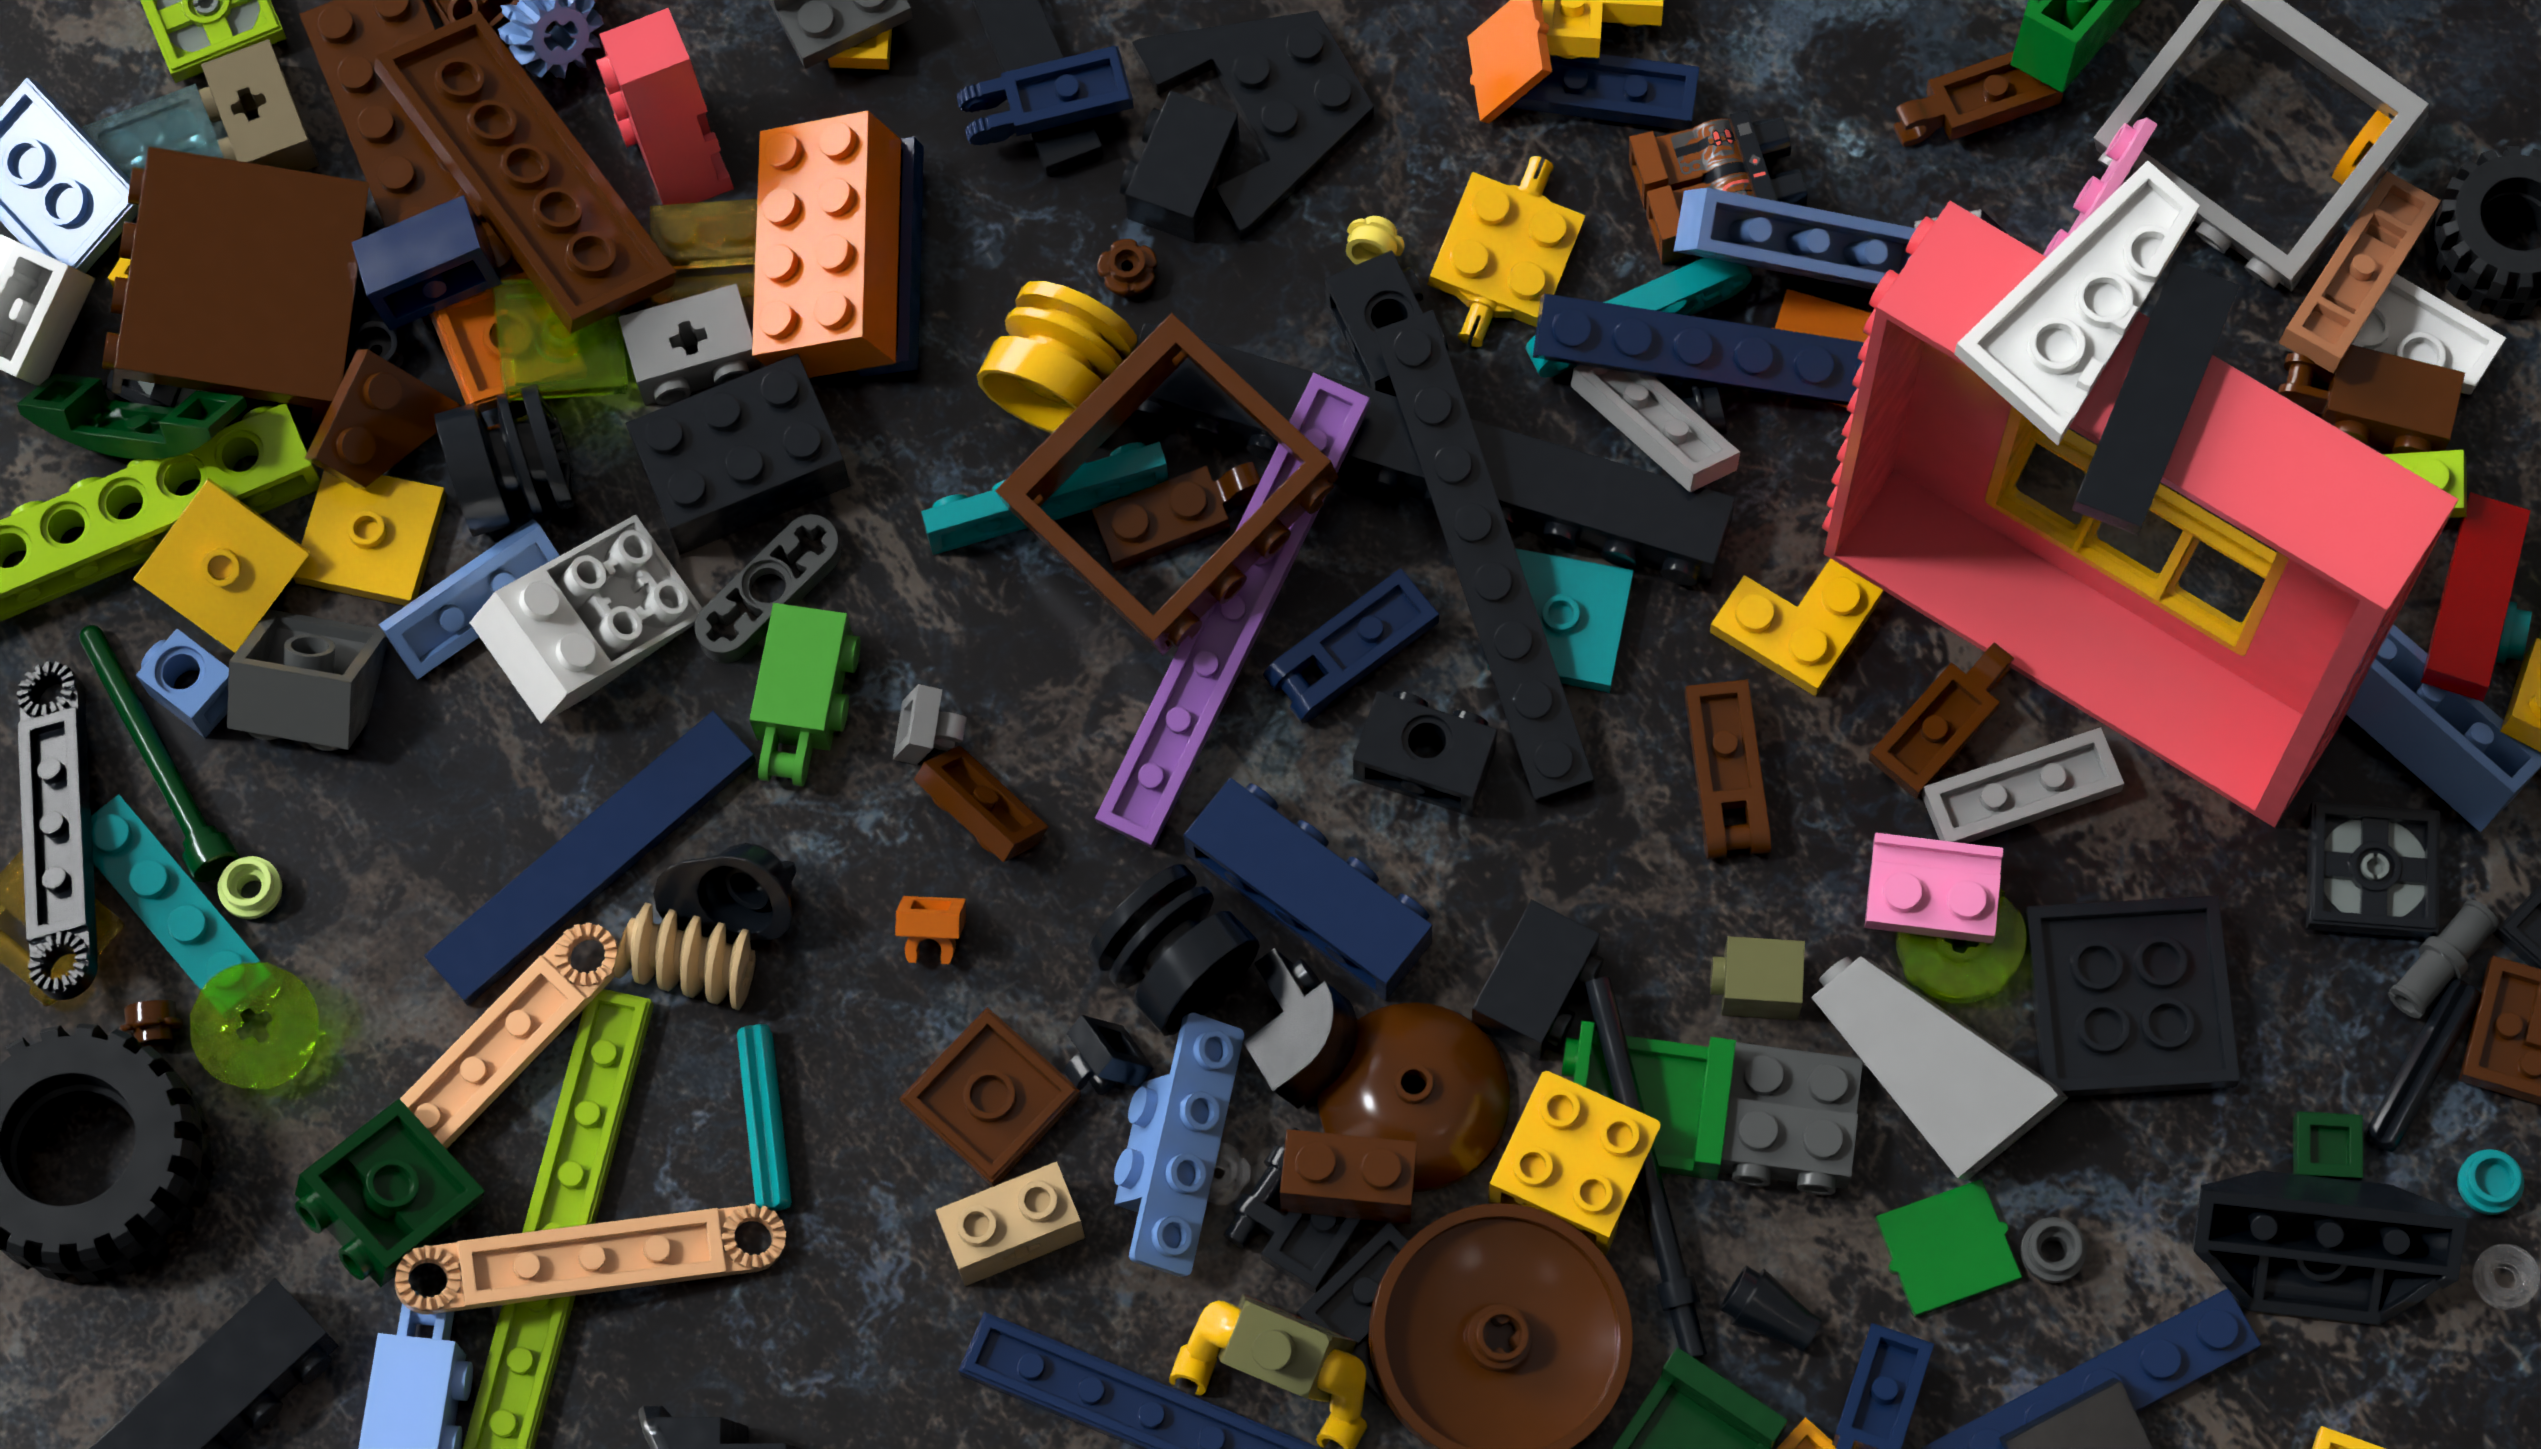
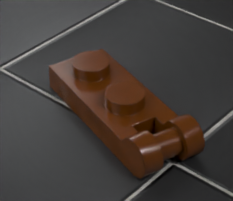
M1748 679L1686 686L1684 695L1706 858H1726L1727 851L1750 849L1751 855L1770 853V828ZM1745 808L1747 824L1724 826L1722 810Z

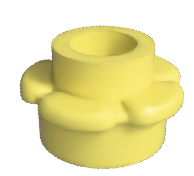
M1369 216L1365 219L1354 220L1348 226L1347 232L1350 235L1347 237L1346 254L1356 265L1391 250L1395 256L1402 255L1405 246L1402 237L1397 235L1395 225L1386 218Z

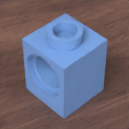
M176 629L167 640L158 641L148 650L136 677L149 696L202 737L206 738L228 711L229 668L179 629ZM188 671L200 672L198 679L192 686L185 689H174L175 681L183 673Z

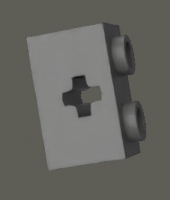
M737 283L618 317L636 382L645 406L653 403L671 405L688 398L691 392L718 386L761 369L760 361L752 356L753 337ZM697 345L699 352L687 355L686 348Z

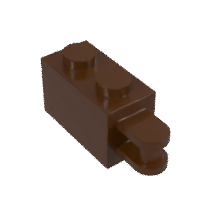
M2351 345L2334 374L2315 364L2314 361L2302 354L2290 353L2286 355L2284 368L2288 371L2286 383L2278 387L2277 393L2308 411L2320 413L2321 419L2366 445L2393 451V454L2445 451L2451 438L2465 372ZM2312 380L2328 383L2327 391L2311 387Z

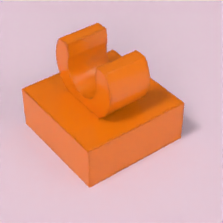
M902 897L896 910L895 936L908 937L905 944V956L909 963L917 962L920 952L919 943L925 939H933L939 943L942 950L941 964H949L956 949L955 939L960 938L966 923V899Z

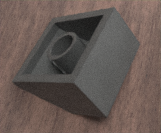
M269 609L229 661L227 728L248 732L252 737L262 740L285 738L307 742L310 746L319 750H349L368 723L389 639L382 629Z

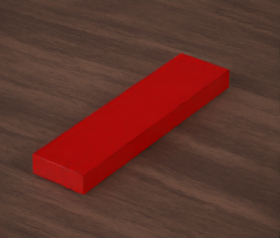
M2470 492L2467 498V517H2461L2421 683L2483 702L2490 685L2531 510Z

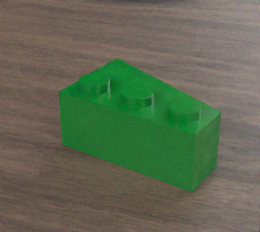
M2028 0L2010 65L2063 93L2142 0Z

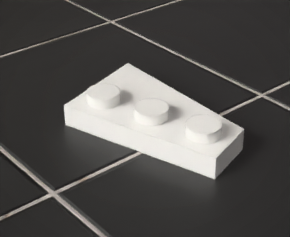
M2396 274L2352 345L2465 372L2461 393L2471 395L2503 346L2506 337ZM2280 344L2279 349L2294 352Z

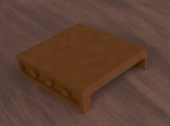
M148 146L145 169L133 167L127 203L139 205L137 222L124 221L119 258L131 260L128 278L116 276L110 313L122 315L120 333L107 332L102 369L114 370L111 393L121 394L123 379L200 391L245 396L246 398L311 407L310 423L321 425L343 380L358 264L351 242L362 238L369 182Z

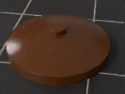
M1493 1203L1466 1207L1449 1213L1420 1230L1404 1245L1386 1269L1376 1290L1369 1320L1370 1357L1379 1388L1400 1422L1422 1443L1432 1449H1571L1591 1434L1611 1411L1625 1384L1632 1355L1633 1331L1628 1301L1617 1274L1604 1254L1588 1237L1566 1221L1548 1212L1517 1204Z

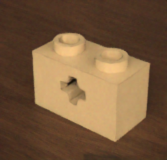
M1057 1161L935 1210L964 1286L1085 1239L1081 1220Z

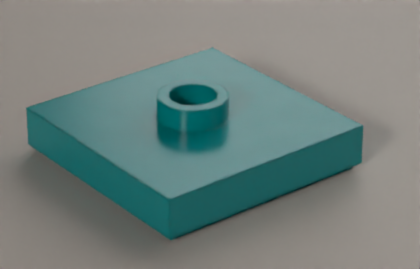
M1515 548L1561 684L1610 693L1634 570Z

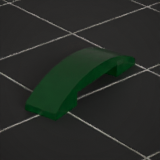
M58 373L52 374L17 403L20 415L36 426L69 443L110 456L141 460L170 458L189 453L212 439L248 407L245 396L197 390L176 408L108 400L101 379Z

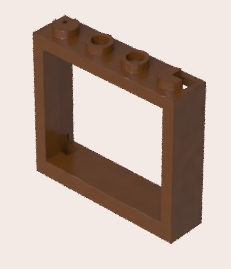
M1171 313L995 492L1018 519L1164 656L1172 646L1177 648L1187 636L1193 639L1202 626L1200 618L1217 601L1220 604H1224L1240 591L1247 580V576L1244 573L1261 556L1268 559L1285 545L1291 535L1289 528L1305 511L1309 514L1318 511L1324 505L1322 499L1335 487L1333 483L1339 477L1329 458ZM1188 358L1302 465L1152 615L1051 519L1040 506Z

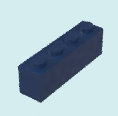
M1230 777L1183 834L1186 855L1383 1000L1387 1001L1432 944V924L1427 921L1430 918L1428 912L1411 897L1400 893L1395 898L1377 885L1379 881L1378 876L1360 860L1349 857L1347 861H1344L1327 848L1329 842L1326 837L1308 822L1299 820L1295 825L1276 811L1279 808L1277 802L1262 788L1252 783H1249L1244 788Z

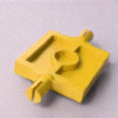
M1539 156L1530 157L1520 186L1506 185L1472 172L1429 276L1428 286L1456 296L1470 308L1458 338L1467 344L1474 325L1478 324L1472 339V347H1481L1483 345L1484 337L1493 317L1514 318L1537 327L1541 296L1543 294L1555 295L1586 215L1552 203L1542 195L1554 165L1545 159L1538 178L1534 179L1541 161Z

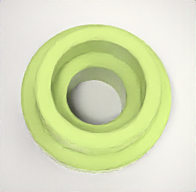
M256 856L242 857L233 861L223 870L218 881V896L221 903L228 912L242 919H256L266 915L277 905L282 894V880L276 868L269 861ZM250 881L261 882L262 886L258 895L253 898L241 896V890L246 883Z

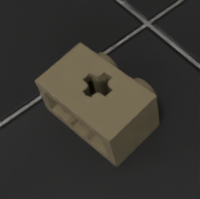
M269 39L201 64L209 85L199 90L202 102L211 123L222 120L228 137L217 140L224 159L297 171H306L319 166L282 66ZM259 114V118L250 120L251 116Z

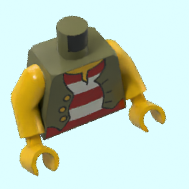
M1242 1294L1238 1306L1218 1300L1204 1308L1188 1344L1180 1347L1169 1377V1382L1172 1385H1175L1177 1378H1186L1195 1382L1198 1385L1195 1394L1203 1395L1207 1390L1217 1363L1216 1357L1218 1356L1221 1363L1296 1395L1311 1400L1330 1402L1329 1408L1331 1413L1316 1438L1318 1445L1322 1448H1325L1331 1439L1339 1443L1344 1449H1355L1367 1429L1366 1421L1360 1416L1363 1407L1366 1368L1363 1362L1353 1355L1358 1341L1246 1294Z

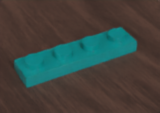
M1140 442L1129 443L1115 449L1109 457L1088 463L1085 461L1040 508L1051 519L1056 520L1091 510L1169 480L1167 463L1160 442L1147 446ZM1005 480L994 485L992 491L967 497L964 494L946 496L936 501L932 508L921 511L933 555L1028 528L1005 506L995 492Z
M119 794L91 816L94 865L226 1021H229L277 982L269 970Z

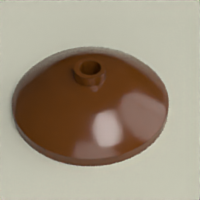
M1418 1002L1393 1004L1379 1008L1358 1019V1038L1351 1060L1337 1080L1318 1094L1319 1117L1324 1133L1416 1141L1417 1162L1414 1192L1431 1191L1447 1187L1469 1176L1489 1158L1496 1148L1506 1127L1509 1114L1510 1086L1504 1062L1493 1042L1477 1025L1453 1010L1433 1004ZM1410 1076H1417L1424 1080L1426 1087L1419 1094H1409L1403 1090L1402 1082Z

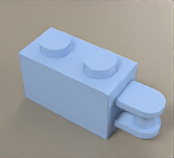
M402 1303L397 1335L378 1333L358 1449H462V1427L456 1426L455 1422L459 1400L467 1401L471 1392L473 1365L472 1362L465 1361L466 1354L456 1341H450L454 1311L428 1315L419 1314L411 1311ZM417 1324L434 1326L432 1339L415 1337Z

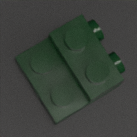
M398 1099L299 1174L295 1195L299 1200L295 1203V1208L301 1220L310 1230L320 1234L327 1229L343 1246L338 1250V1255L352 1276L361 1281L370 1276L381 1288L395 1277L396 1269L402 1257L412 1251V1249L424 1247V1245L431 1246L436 1236L482 1201L485 1190L409 1108Z

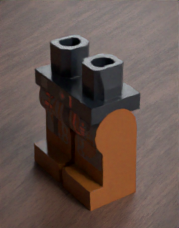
M1748 110L1730 114V119L1710 120L1692 129L1655 137L1653 131L1629 136V164L1643 208L1646 209V217L1661 264L1691 256L1674 252L1685 190L1712 188L1807 206V188L1799 168L1769 176L1765 162L1791 155L1790 137L1782 117L1751 122Z

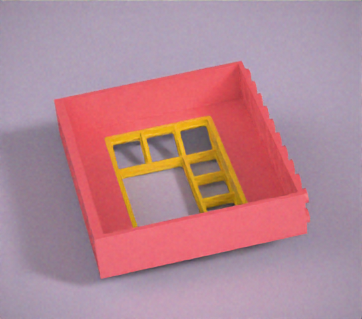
M1949 201L1936 221L1928 216L1921 221L1906 247L1905 252L1911 256L1899 274L1891 269L1888 270L1877 285L1869 301V305L1874 310L1863 329V332L1869 336L1858 354V359L1863 363L1852 382V385L1857 387L1847 406V411L1852 414L1842 430L1841 435L1846 437L1836 457L1841 463L1831 481L1836 487L1828 499L1826 506L1831 508L1822 525V529L1828 532L1824 555L1883 589V591L1985 652L1995 642L2014 657V660L2009 665L2010 668L2275 828L2339 729L2459 499L2212 355L2161 482L2278 552L2273 551L2160 483L2149 510L2182 529L2183 532L2161 573L2152 571L2100 540L2097 532L2102 521L2083 515L2080 523L2074 524L2020 492L2016 487V483L2036 443L2087 473L2097 445L2082 436L2099 444L2150 318L2138 312L2069 428L2082 436L2068 429L2057 446L1954 354L1957 343L2046 257L1959 205ZM2200 541L2265 579L2258 596L2243 622L2234 620L2179 586V580Z

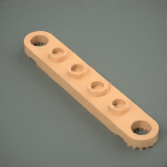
M586 922V924H576L571 929L564 931V934L543 956L540 955L400 1098L446 1149L615 977L614 964L619 945L612 934L605 928ZM586 940L600 942L605 950V960L602 961V966L597 967L595 972L589 971L590 973H580L573 969L571 965L573 949L579 943Z
M756 1204L722 1209L712 1208L462 1240L456 1243L424 1245V1247L412 1249V1251L402 1257L395 1273V1290L404 1306L413 1312L428 1315L758 1272L769 1268L779 1259L785 1246L786 1231L783 1221L774 1210L767 1209L768 1207L763 1205L761 1208H758ZM748 1221L763 1224L771 1235L770 1247L765 1252L760 1253V1255L743 1253L737 1247V1243L734 1240L735 1230L741 1224ZM423 1263H433L440 1266L447 1276L445 1289L439 1295H435L432 1298H423V1296L417 1295L411 1289L408 1282L411 1271Z

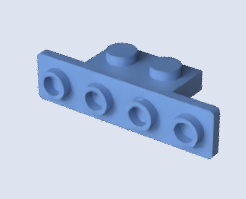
M1197 1013L1184 1015L1170 1074L1144 1081L1132 1097L1128 1111V1119L1132 1123L1127 1148L1121 1153L1114 1172V1181L1118 1185L1114 1205L1138 1212L1129 1252V1258L1132 1262L1178 1277L1188 1276L1192 1272L1244 1039V1032L1240 1028Z

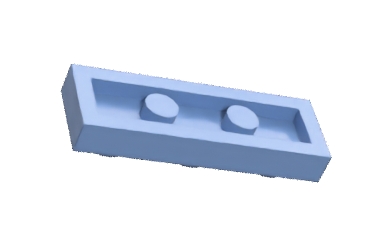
M531 519L381 622L379 626L410 672L418 680L479 638L469 622L495 591L560 555L541 526L534 519Z

